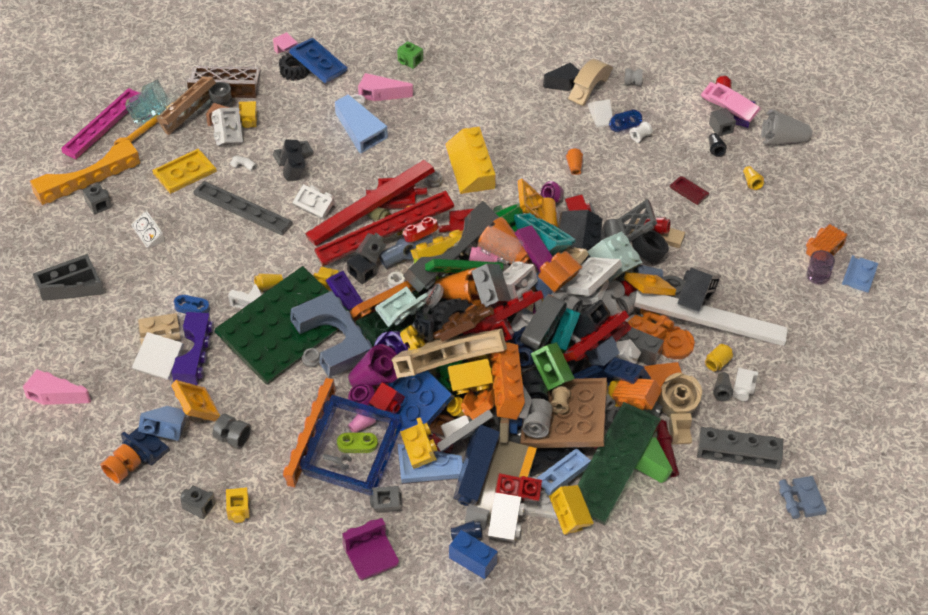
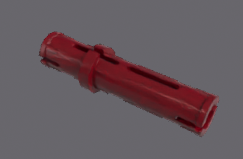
M664 419L654 422L657 440L673 469L670 478L678 477L680 473L672 447L673 438L669 434L667 421Z

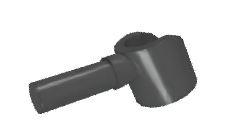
M347 454L341 457L323 455V459L338 463L343 470H347L349 465L343 464L342 461H352V458Z

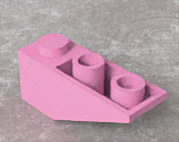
M365 73L358 85L359 95L371 101L413 97V84Z
M38 369L23 386L26 398L43 405L91 402L89 392L84 386H77L66 379L57 378L49 372H43Z

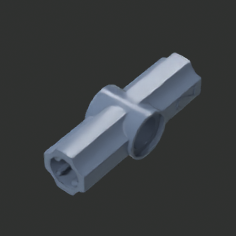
M429 234L414 242H406L404 238L399 239L396 245L382 251L379 255L380 262L387 269L404 259H413L411 250L415 249L417 244L433 242L432 239L434 238Z

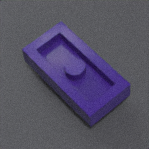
M344 271L326 280L335 296L340 298L342 305L350 311L356 305L363 302Z

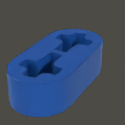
M179 295L174 299V307L177 312L186 314V312L209 313L210 311L209 303L206 299L189 295Z

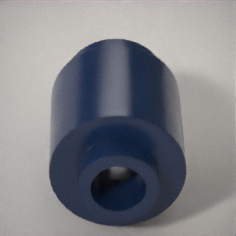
M531 347L518 349L520 367L527 368L533 366L535 362L531 353L536 350ZM526 353L529 356V360L525 358Z

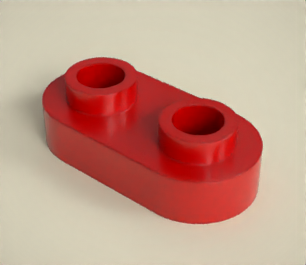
M426 217L415 225L407 226L403 231L405 241L414 242L437 231L439 228L438 222L435 218Z

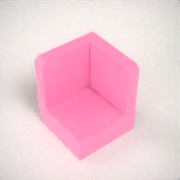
M286 32L273 38L274 51L277 54L298 45V42Z

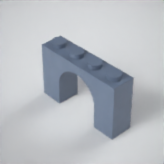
M332 291L291 309L290 320L299 334L320 325H332L344 333L346 338L341 343L320 352L319 364L329 378L356 366L372 348L370 341L366 340L362 335L361 328L352 321L350 312L343 308L340 298L336 297Z

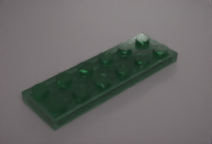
M623 402L605 434L604 447H598L578 483L591 518L603 525L607 523L661 423L660 418Z

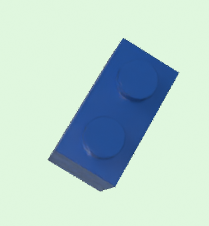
M462 530L449 545V559L483 579H486L497 565L498 551Z

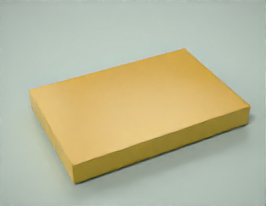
M198 148L153 169L152 172L171 194L217 172V169Z

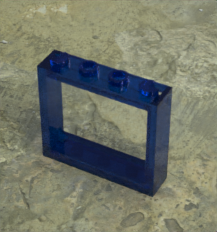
M332 395L330 400L326 401L324 405L322 419H319L316 424L315 436L311 437L308 443L309 450L307 455H304L301 459L300 467L302 472L306 476L369 496L373 495V488H378L402 428V417L398 414ZM337 408L389 423L366 482L313 466Z

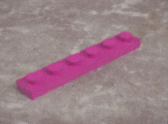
M128 88L61 148L62 153L77 159L143 99L142 94Z

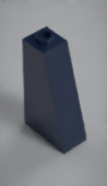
M480 424L473 435L470 436L453 499L458 500L459 504L469 506V504L474 505L478 501L498 440L499 431Z

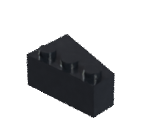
M691 267L690 270L685 272L683 278L685 284L677 304L699 312L701 306L706 304L704 300H709L715 293L721 275L701 267Z

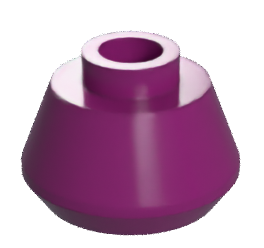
M547 181L542 186L540 194L543 198L549 197L558 203L562 200L564 191L555 181Z
M364 383L354 385L348 393L349 403L353 407L360 409L366 408L368 405L371 406L372 404L369 402L375 394L373 387Z

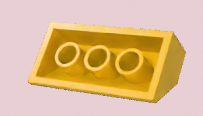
M480 126L462 129L445 144L460 194L495 189L496 174Z

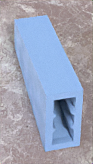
M349 94L335 101V113L360 154L388 138L387 126Z

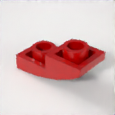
M499 473L495 493L521 497V500L538 502L542 480Z

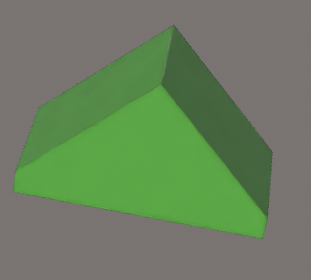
M655 437L651 439L635 469L663 483L666 482L673 469Z

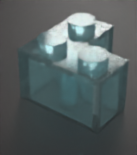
M157 79L144 85L142 93L127 99L125 107L135 123L145 122L155 114L160 115L167 108L168 96Z

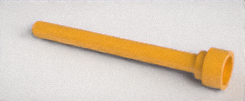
M166 108L129 136L117 139L114 145L128 139L130 142L134 141L158 122L156 117Z

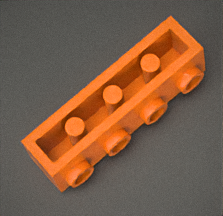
M506 343V350L491 353L490 356L496 413L498 417L517 420L525 404L519 350L517 344Z

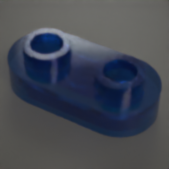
M635 109L615 114L609 120V127L614 132L637 127L642 122V114Z

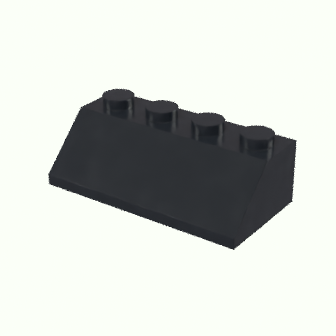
M589 210L562 211L558 228L576 239L575 243L570 247L589 251L600 242L603 218ZM588 255L580 265H582L591 256Z

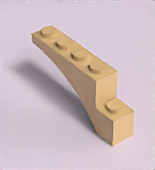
M502 329L452 337L443 342L441 339L429 341L419 349L400 352L392 358L396 376L400 378L416 375L420 372L459 360L504 351L507 349Z

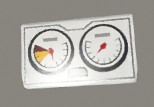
M147 211L132 224L133 229L147 249L164 242L162 231Z

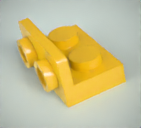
M420 417L417 418L418 425L400 431L413 469L437 460L434 453L438 451L436 444L428 436L432 434L428 423L423 424Z

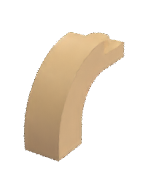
M597 59L588 61L574 80L575 85L568 99L584 106L594 86L600 80L606 82L613 67Z

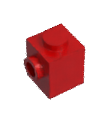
M582 194L565 199L567 211H591L590 204L585 203Z
M382 382L369 403L375 406L374 411L384 417L387 414L393 417L399 411L405 396Z

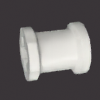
M642 122L637 128L630 129V136L637 143L645 136L653 134L652 127L648 122Z

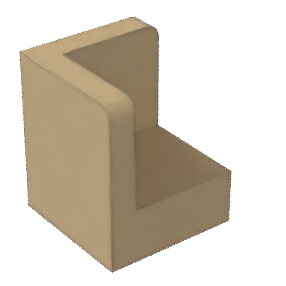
M691 413L670 414L668 426L670 435L673 438L672 445L692 443L690 432Z

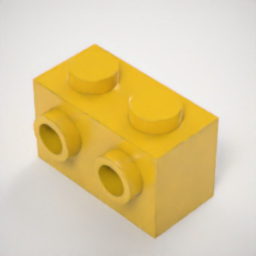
M488 359L449 366L447 368L452 392L457 391V395L468 393L469 388L477 387V390L488 389L489 384L493 383Z

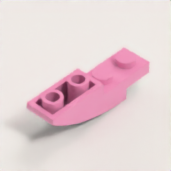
M710 82L701 94L705 100L727 108L731 114L748 122H751L760 110L759 106L720 83L714 84Z

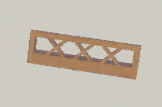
M203 76L156 117L166 134L170 135L210 99L209 93L205 96L202 95L216 83L213 77Z

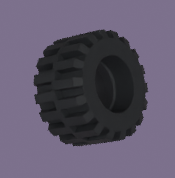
M461 298L446 300L436 304V307L431 309L432 314H429L434 319L433 333L443 329L442 326L449 322V317L457 312L460 314L464 313L473 304H468V300H461ZM461 333V334H458V335H456V336H454V337L463 336V335H469V334H471V333H468V334H463V333Z

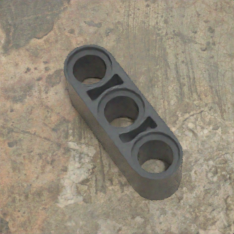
M548 294L524 330L520 342L535 350L542 348L564 314L567 303Z

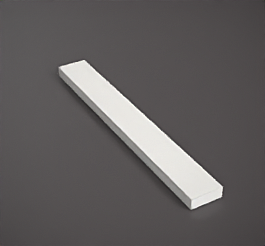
M637 289L634 307L784 346L786 343L787 327L708 306H701V310L698 312L677 304L678 298L667 295L645 294Z

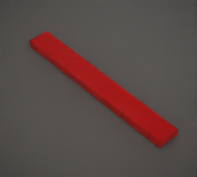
M422 160L305 233L306 237L317 246L434 173V167L426 160Z
M442 191L314 249V252L322 266L328 265L356 252L368 233L373 235L377 233L385 239L401 232L409 225L421 222L426 217H434L454 208V203L447 191Z

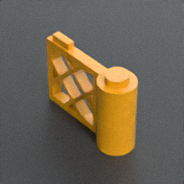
M524 179L518 180L519 203L525 214L531 213L536 218L543 219L558 227L555 200L549 197L543 198Z

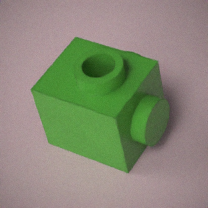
M407 41L397 49L398 62L414 69L423 61V48Z

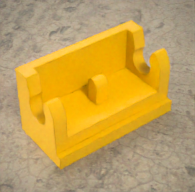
M578 485L561 486L549 496L564 535L582 531V527H588L593 524Z

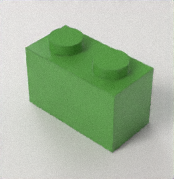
M557 342L546 345L531 353L548 391L575 379Z

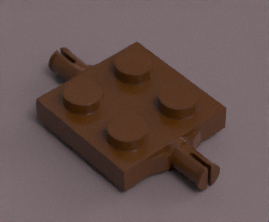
M484 303L477 307L472 305L464 313L460 314L457 312L451 315L449 322L442 326L443 329L434 332L433 336L436 340L441 339L443 342L474 328L478 322L493 315L494 310L492 307L486 308Z

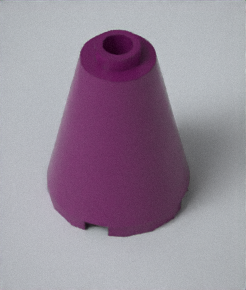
M384 344L373 346L349 373L348 379L351 386L364 383L373 387L380 385L382 382L388 384L398 379L392 362V358L397 355L396 352Z

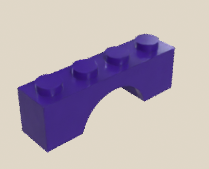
M186 312L183 323L184 336L192 341L194 346L185 355L175 357L171 373L173 383L175 380L198 386L199 379L203 378L204 370L202 364L207 361V352L205 351L206 348L210 347L211 342L209 333H213L214 322L210 319V313Z

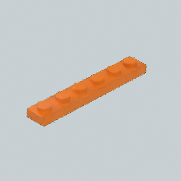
M326 378L324 384L319 387L318 398L312 403L311 414L306 417L305 428L303 432H300L298 444L291 452L289 465H286L283 471V477L286 479L287 486L296 487L335 395L334 379Z

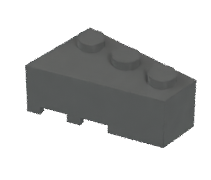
M88 254L33 273L35 285L42 301L104 294L101 281Z

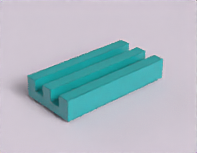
M566 307L564 314L558 322L551 344L557 342L560 349H567L580 315L579 312Z

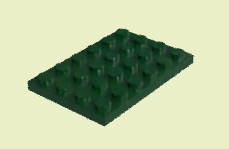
M301 266L217 326L215 333L267 385L301 360L305 350L317 348L340 329L332 325H320L299 334L291 322L292 308L329 292L304 266Z

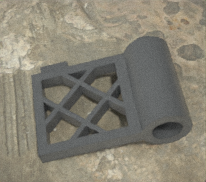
M646 199L619 219L613 218L605 221L603 224L605 237L608 238L622 231L630 243L643 233L646 234L655 228L654 226L657 224L651 202ZM631 218L628 224L624 223ZM637 218H640L638 224H635Z

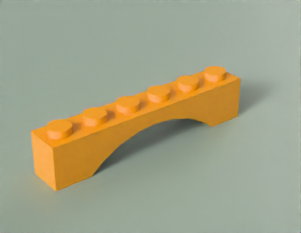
M128 139L112 146L110 151L101 160L85 169L66 174H45L30 180L33 193L42 205L51 203L60 197L68 196L74 191L84 189L93 183L103 181L107 177L140 164L138 151Z

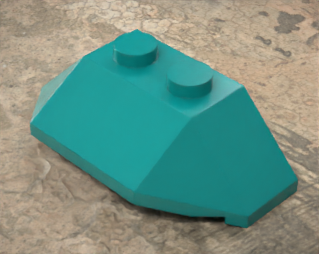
M531 213L514 215L517 229L532 225L551 255H556L558 252L561 253L575 243L576 239L555 225L536 218Z

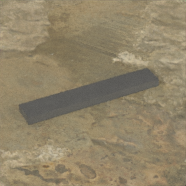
M203 181L193 191L195 196L283 236L293 225L291 220L206 181Z

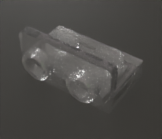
M489 225L477 246L481 247L480 251L489 256L494 254L498 256V261L508 265L509 262H515L524 242Z

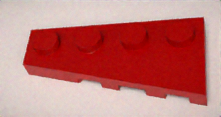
M532 289L521 294V298H513L507 301V305L494 308L493 315L484 318L474 328L463 332V334L484 330L544 298L542 291L533 292Z
M624 310L611 315L596 331L582 337L581 341L575 343L563 354L566 362L571 360L579 361L586 356L585 352L587 350L591 351L599 345L598 341H603L610 337L612 330L615 331L624 326V321L629 318L627 312Z

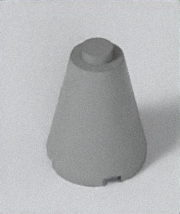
M773 109L767 112L766 115H769L767 120L764 119L762 124L761 136L766 139L763 141L764 144L807 142L812 136L810 125Z

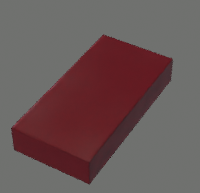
M683 176L678 177L670 184L672 190L696 205H699L709 196V192Z

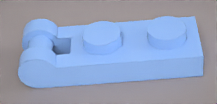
M578 449L573 450L537 477V479L542 480L541 488H544L545 493L550 496L558 488L566 485L590 467L591 460Z

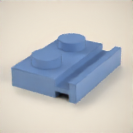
M852 255L842 285H848L869 293L878 263L864 258L857 259Z

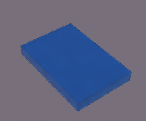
M313 37L292 47L289 51L290 54L324 83L342 75L348 69L347 66Z

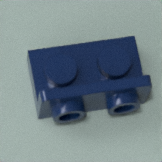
M614 357L604 370L606 375L632 384L638 379H651L644 366Z
M139 427L130 434H127L125 431L122 432V444L131 447L137 453L142 463L147 462L152 466L170 451L169 446L155 435L138 432Z

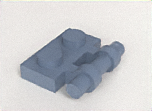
M813 476L793 479L792 487L788 485L786 479L779 481L780 494L785 498L787 512L791 513L793 519L800 517L799 511H803L806 518L826 514L827 509ZM793 495H797L799 502L794 500Z

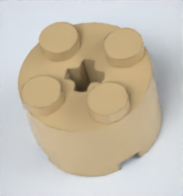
M684 373L672 374L661 386L662 391L658 397V402L663 406L662 411L668 417H670V414L676 413L692 414L701 400V385L693 376H688Z

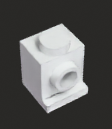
M738 368L732 397L740 401H748L749 394H754L758 372Z

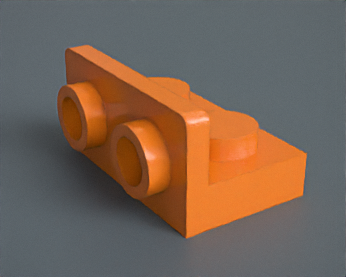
M491 388L488 391L485 389L477 397L469 390L461 403L463 413L474 420L487 410L493 408L495 403L494 389Z

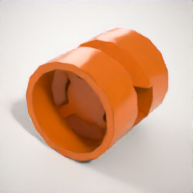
M126 444L119 446L113 452L114 456H108L100 464L106 476L117 484L128 476V471L132 472L141 464L137 453Z

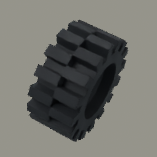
M286 53V56L283 55L282 59H279L280 75L283 78L286 77V80L291 78V81H294V79L298 81L300 77L304 79L305 76H308L310 70L292 54Z

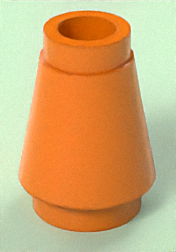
M573 148L567 152L566 159L571 174L580 175L583 153L580 149Z

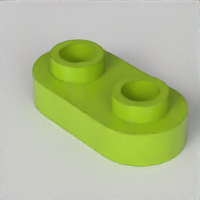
M342 433L337 438V448L343 453H371L378 447V439L373 433Z

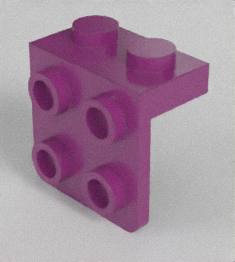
M383 518L370 520L362 526L350 528L342 533L343 548L360 580L368 579L399 565V559L386 536V524Z

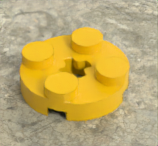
M413 325L400 332L404 344L408 341L410 345L408 350L419 349L428 343L427 340L418 336V332Z

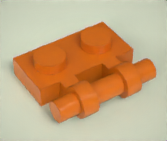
M642 308L640 314L643 317L635 315L628 321L631 327L659 339L666 335L665 327L671 329L674 326V322L669 317Z

